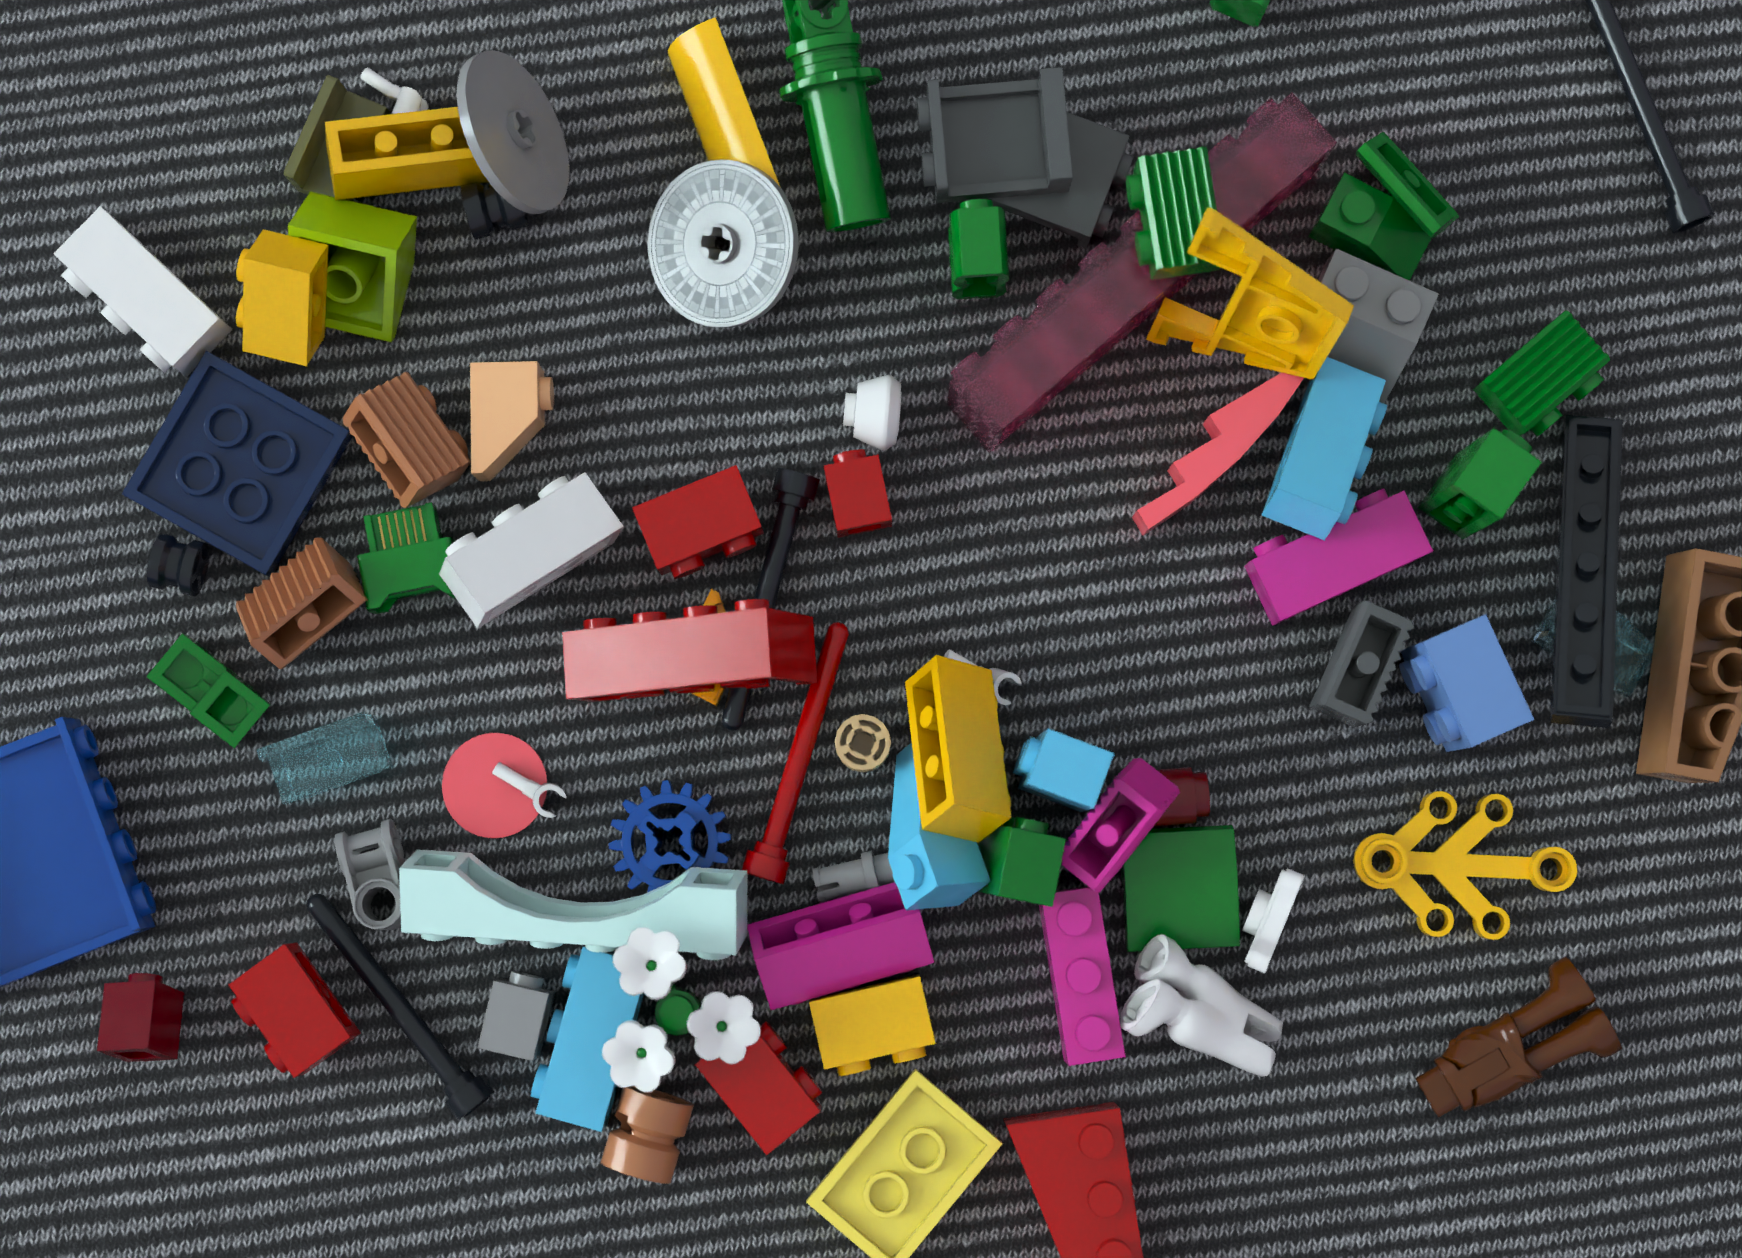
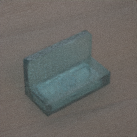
M365 712L256 750L260 761L269 762L284 805L301 801L393 768L375 715Z

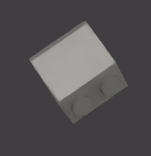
M1335 249L1324 264L1318 281L1353 304L1354 308L1346 327L1327 357L1386 380L1379 402L1385 403L1419 341L1439 293L1339 249Z

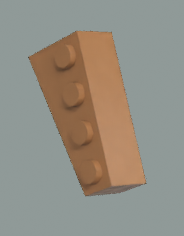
M1695 548L1666 555L1636 774L1684 783L1719 782L1742 724V557Z

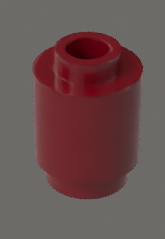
M1191 767L1157 770L1174 783L1180 790V793L1154 826L1196 823L1197 817H1209L1210 794L1206 772L1193 773Z

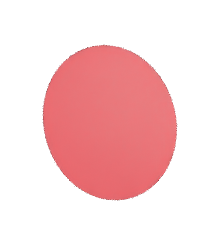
M486 733L471 738L452 754L443 773L442 794L447 810L462 828L477 836L503 838L514 835L529 826L539 814L531 798L492 774L495 766L501 762L529 780L532 779L540 785L547 783L544 765L535 750L523 740L509 734ZM547 790L540 795L539 805L541 807L544 805Z

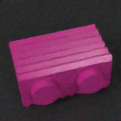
M1134 758L1113 779V782L1096 802L1094 809L1088 812V815L1069 837L1064 846L1061 865L1093 891L1101 892L1178 796L1180 790L1145 760Z

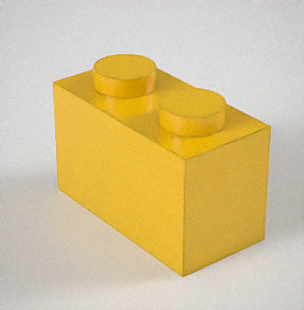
M263 229L251 248H244L242 250L236 270L237 280L243 282V296L238 304L236 313V326L243 328L242 351L307 367L325 337L327 244Z
M919 974L817 997L809 1001L824 1070L836 1067L838 1076H846L871 1069L869 1059L891 1054L893 1063L922 1058L926 1056L924 1046L936 1044Z

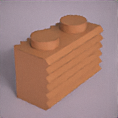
M408 372L396 376L391 381L387 380L384 384L376 386L373 390L369 389L364 394H359L354 398L342 418L344 426L349 427L350 435L355 436L356 443L362 446L363 453L368 454L369 461L374 463L375 470L380 472L382 480L387 481L388 488L393 490L394 497L399 499L400 505L403 508H407L457 482L471 463L468 458V448L463 437L455 430H448L436 413V402L431 392L423 385L417 386Z
M314 538L313 545H305V550L296 553V559H288L286 566H279V572L271 573L270 579L262 580V585L253 588V593L245 594L244 600L236 601V609L251 646L279 669L286 667L368 600L364 595L352 565L323 538Z

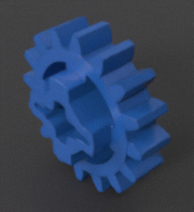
M664 780L661 785V794L656 796L648 786H643L640 788L643 799L642 803L637 805L626 799L622 803L625 810L630 814L626 821L612 820L611 826L622 831V839L608 843L609 849L622 851L624 858L614 868L616 872L628 869L633 872L634 875L630 878L627 885L631 890L646 883L649 885L647 892H650L673 881L655 876L667 864H680L684 869L688 870L691 867L711 868L714 862H729L730 858L724 853L719 852L718 849L720 843L732 840V834L718 832L717 825L727 816L724 811L713 814L709 813L707 808L711 805L713 797L708 793L700 797L698 801L692 799L694 791L693 785L690 783H685L680 794H674L671 782ZM674 803L686 806L676 818L661 819L651 811V809L663 804ZM702 821L708 835V847L705 857L695 848L694 831L700 826ZM651 824L669 832L680 828L683 834L678 841L684 847L683 851L690 856V860L683 854L673 851L662 855L659 849L663 842L657 836L659 833L651 827ZM636 827L645 834L646 853L640 858V861H638L634 850Z

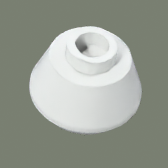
M885 375L859 382L857 384V394L846 393L843 426L854 427V438L883 451L896 444L901 409V383L892 375Z

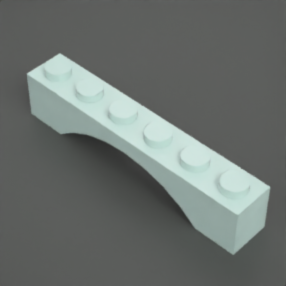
M417 849L399 868L401 933L420 934L422 939L428 941H443L454 936L474 937L476 942L485 945H497L508 940L530 941V945L542 949L556 948L563 944L585 945L587 950L592 952H611L623 945H627L632 931L645 927L652 930L655 934L662 931L673 933L679 940V952H694L702 959L721 960L728 958L730 955H737L747 936V870L691 867L670 883L643 895L613 902L581 903L550 898L522 888L492 871L472 853Z

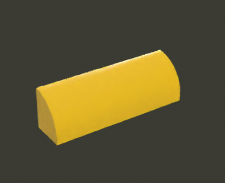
M716 17L694 26L671 43L668 48V56L708 161L724 159L750 164L765 172L779 185Z

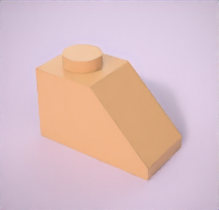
M537 361L470 363L471 474L479 481H491L545 426V410H553L554 385L552 377H544V370Z

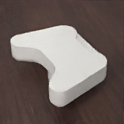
M1288 868L1287 870L1282 869L1272 894L1260 889L1258 890L1242 930L1255 936L1245 959L1248 967L1265 974L1305 875Z

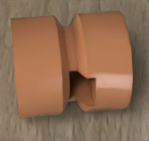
M634 1085L623 1088L615 1113V1117L621 1122V1126L609 1132L600 1163L625 1175L651 1182L670 1184L680 1154L679 1149L674 1145V1141L685 1136L694 1104L658 1090L642 1092Z

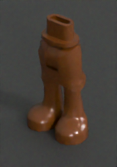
M1566 956L1549 967V987L1542 994L1510 1014L1506 1012L1485 1026L1478 1025L1467 1028L1456 1038L1449 1041L1448 1048L1441 1057L1433 1059L1436 1067L1415 1078L1438 1118L1459 1106L1466 1112L1471 1107L1475 1108L1497 1101L1528 1083L1532 1084L1536 1080L1543 1078L1540 1072L1573 1056L1591 1052L1601 1058H1605L1622 1050L1613 1026L1605 1013L1597 1006H1593L1581 1013L1564 1029L1524 1050L1522 1038L1596 1002L1590 987Z

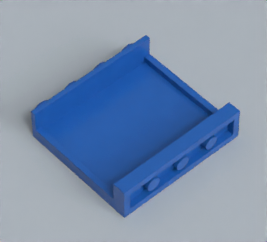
M62 716L55 719V726L0 747V987L156 927L151 914L156 912L153 894L144 881L139 882L132 864V861L137 859L134 842L127 830H120L113 812V809L118 807L116 793L108 778L105 776L100 777L94 757L99 754L96 739L86 724L81 725L80 719Z

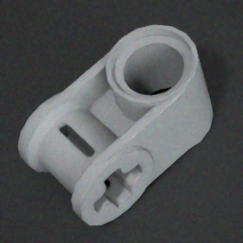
M391 818L383 820L379 828L350 836L345 831L336 833L334 838L336 854L341 871L346 879L353 912L357 920L365 927L375 930H396L400 928L399 868L405 860L400 836ZM379 847V848L376 849V850H372V851H369V852L361 853L362 851H366V850H370V849ZM388 889L395 898L396 906L392 915L381 921L374 916L371 903L377 892Z

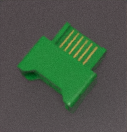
M430 502L425 503V505L363 516L370 552L357 555L364 595L368 598L366 601L367 611L373 614L386 613L391 610L397 599L440 590L452 598H456L439 575L444 560L448 556L445 550L455 540L451 537L442 538L435 504Z

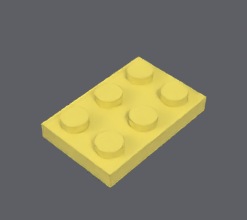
M915 1068L811 1193L806 1203L869 1257L909 1258L1003 1143Z

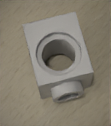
M511 971L509 980L503 978L494 980L477 1048L530 1061L539 1058L556 991L542 988L544 978L523 972Z

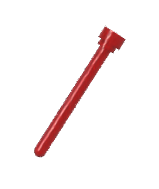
M835 622L827 629L816 664L818 683L810 684L762 842L756 841L753 851L747 850L741 869L747 870L749 875L784 885L790 863L785 861L788 850L783 849L849 636L848 628L843 623Z

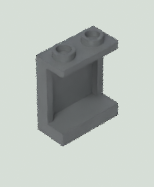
M1063 67L1040 69L1038 79L950 87H939V79L927 80L926 97L917 98L919 132L930 131L931 152L921 153L924 187H935L936 203L1069 192L1073 174Z
M1067 112L1073 174L1069 192L988 200L993 201V206H999L1009 213L1078 239L1077 246L1087 249L1092 234L1103 238L1114 207L1106 204L1105 200L1112 184L1122 188L1134 156L1124 153L1130 135Z

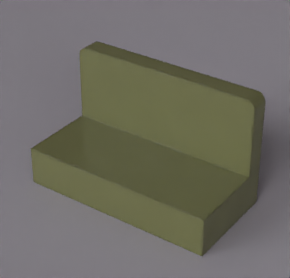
M327 75L285 167L284 176L301 193L308 195L311 191L335 197L326 148L325 122L391 114L386 106L347 91L338 78Z

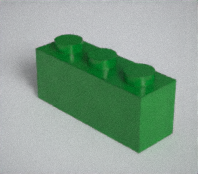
M1493 428L1452 458L1418 508L1463 540L1502 519L1542 461L1530 454L1532 447L1525 439L1512 431L1503 430L1500 433Z

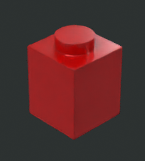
M857 449L834 455V463L824 465V473L838 538L892 527V517L879 454L867 457L865 449Z

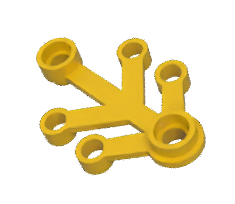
M1444 791L1430 792L1423 797L1420 803V811L1394 835L1377 833L1366 837L1357 846L1353 859L1354 869L1360 880L1375 889L1391 888L1415 913L1417 925L1421 932L1431 937L1447 935L1453 928L1454 916L1447 906L1434 903L1410 874L1433 875L1473 918L1472 925L1474 931L1480 937L1490 940L1501 939L1508 933L1510 929L1509 915L1502 908L1492 906L1467 877L1528 879L1536 888L1542 891L1560 892L1569 888L1577 876V864L1574 857L1567 850L1560 847L1540 848L1531 857L1467 854L1495 827H1502L1511 820L1513 816L1512 803L1506 796L1501 794L1483 796L1476 804L1475 814L1434 852H1414L1411 850L1435 825L1451 822L1457 813V803L1451 794ZM1436 797L1442 798L1448 808L1446 815L1441 819L1435 818L1429 809L1431 801ZM1492 800L1498 801L1503 808V815L1498 821L1490 820L1485 812L1486 805ZM1380 850L1386 852L1390 857V866L1384 872H1378L1372 865L1373 855ZM1548 858L1557 865V874L1551 880L1545 879L1540 873L1541 863ZM1434 909L1441 911L1444 916V924L1437 931L1431 930L1426 922L1428 913ZM1494 912L1500 919V926L1496 932L1490 934L1483 928L1482 921L1487 913Z

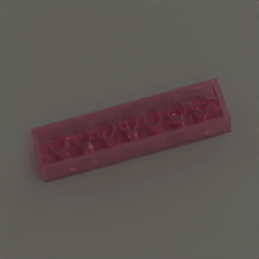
M1293 92L1279 104L1272 98L1266 101L1248 118L1249 126L1239 135L1237 140L1229 134L1208 152L1217 211L1247 232L1253 229L1316 175L1337 144L1335 139ZM1140 210L1122 225L1120 229L1123 233L1117 238L1113 246L1108 248L1102 242L1079 262L1078 266L1081 269L1075 274L1073 280L1066 285L1062 279H1058L1036 299L1038 306L1025 321L1019 315H1016L1003 325L993 336L996 342L984 356L980 357L975 351L951 371L950 374L953 379L949 382L947 405L989 453L1161 307L1165 297L1171 299L1200 274L1151 280L1149 266H1140L1136 254L1135 232L1143 231Z

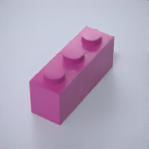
M1381 489L1357 500L1355 507L1358 512L1351 514L1345 525L1336 522L1325 541L1307 534L1288 543L1284 534L1253 548L1257 558L1252 559L1244 567L1272 626L1433 552L1405 491L1388 497L1385 489Z
M895 882L747 925L754 961L770 1010L797 1005L809 999L844 989H852L864 983L899 973H907L916 968L934 963L920 909L905 910Z
M1088 886L1056 891L1053 907L1039 904L1064 1061L1068 1066L1123 1058L1125 1057L1099 892L1093 891Z

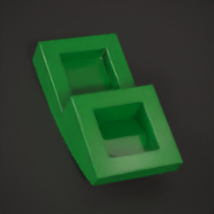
M184 632L146 676L190 710V715L233 748L237 746L270 706V703Z

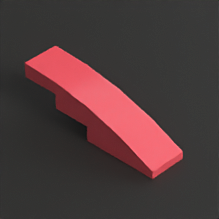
M1281 372L1210 414L1203 423V426L1212 440L1173 462L1167 470L1177 487L1141 507L1132 516L1141 534L1144 536L1187 507L1231 469L1277 418L1304 378Z

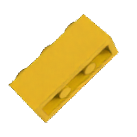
M458 107L325 122L326 148L335 200L459 186L474 182H488L467 144L460 122Z
M935 655L905 681L922 830L979 843L1012 818L1010 810L1011 798L1008 793L1004 765V747L1001 743L997 713L998 701L994 691L992 670Z

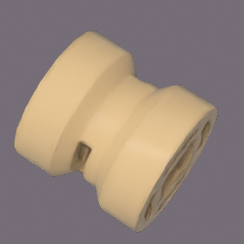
M865 714L852 716L844 721L837 730L835 737L836 753L841 762L849 769L862 773L873 771L880 767L889 756L891 746L890 734L884 723L876 717Z

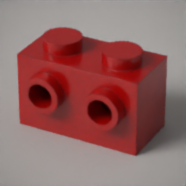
M737 465L632 507L657 570L661 575L672 572L674 579L685 577L705 567L703 559L723 551L726 558L744 553L757 546L755 537L764 534Z
M297 942L283 944L228 984L236 995L231 1002L237 1014L248 1026L257 1025L269 1042L264 1046V1050L270 1061L280 1072L285 1073L289 1071L293 1078L308 1073L361 1034Z
M765 1021L760 1026L761 1034L756 1043L746 1046L745 1056L738 1063L728 1064L720 1058L711 1061L701 1058L695 1066L763 1152L768 1155L821 1111L822 1106L816 1098L823 1092L803 1066L799 1067L796 1071L792 1070L780 1054L787 1049V1046L771 1025Z

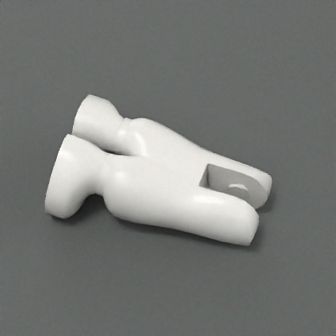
M1164 934L1152 938L1139 954L1135 964L1134 975L1137 980L1144 984L1138 987L1126 1001L1120 1015L1121 1028L1134 1036H1143L1162 1024H1167L1168 1035L1177 1044L1211 1055L1258 1076H1268L1275 1061L1276 1053L1260 1041L1272 1042L1281 1038L1283 1022L1238 993L1210 967L1190 963L1185 952L1175 940Z

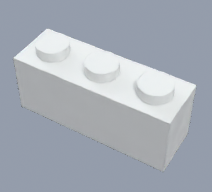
M101 206L53 253L68 267L61 276L85 298L92 292L101 298L107 306L100 313L124 335L131 329L138 333L146 341L140 348V351L163 372H166L172 366L185 376H188L196 368L205 351L211 352L233 330Z
M585 472L571 481H568L565 476L557 478L538 493L540 500L524 510L520 504L508 508L492 521L493 529L478 538L473 532L468 533L456 540L445 550L448 556L444 560L439 575L477 629L615 542L623 525Z

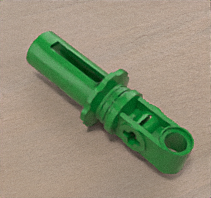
M782 0L785 22L791 45L785 48L787 62L793 64L795 81L780 88L779 93L782 101L795 102L802 107L826 232L850 231L887 222L891 217L866 94L871 89L869 86L876 85L883 79L879 68L862 67L860 53L858 52L863 46L861 35L853 32L848 0ZM811 2L813 9L817 10H810L808 3ZM818 9H822L823 17H821V13L818 11Z

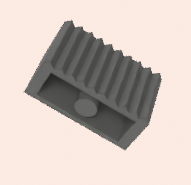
M1365 600L1353 606L1309 707L1352 727L1374 722L1371 714L1378 711L1376 703L1383 701L1380 693L1387 691L1385 682L1392 680L1389 672L1397 670L1394 662L1401 659L1399 651L1406 649L1403 641L1410 639L1408 631L1415 628L1412 620Z

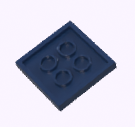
M205 351L122 495L270 577L353 435H350V431L212 353Z

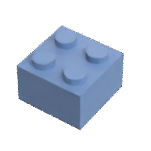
M1486 614L1400 651L1404 662L1399 664L1402 677L1411 693L1419 692L1428 713L1423 715L1426 730L1436 745L1443 744L1446 752L1474 747L1534 720Z

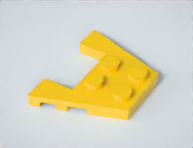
M1207 207L1187 253L1241 276L1219 320L1165 297L1146 340L1165 346L1169 337L1193 342L1192 352L1212 356L1216 348L1245 354L1244 364L1313 380L1346 327L1354 305L1221 213Z

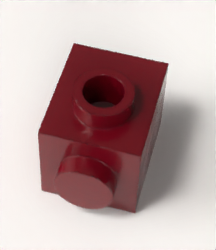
M150 973L129 974L128 982L104 983L97 1051L126 1062L177 1060L184 992L163 984L162 976Z

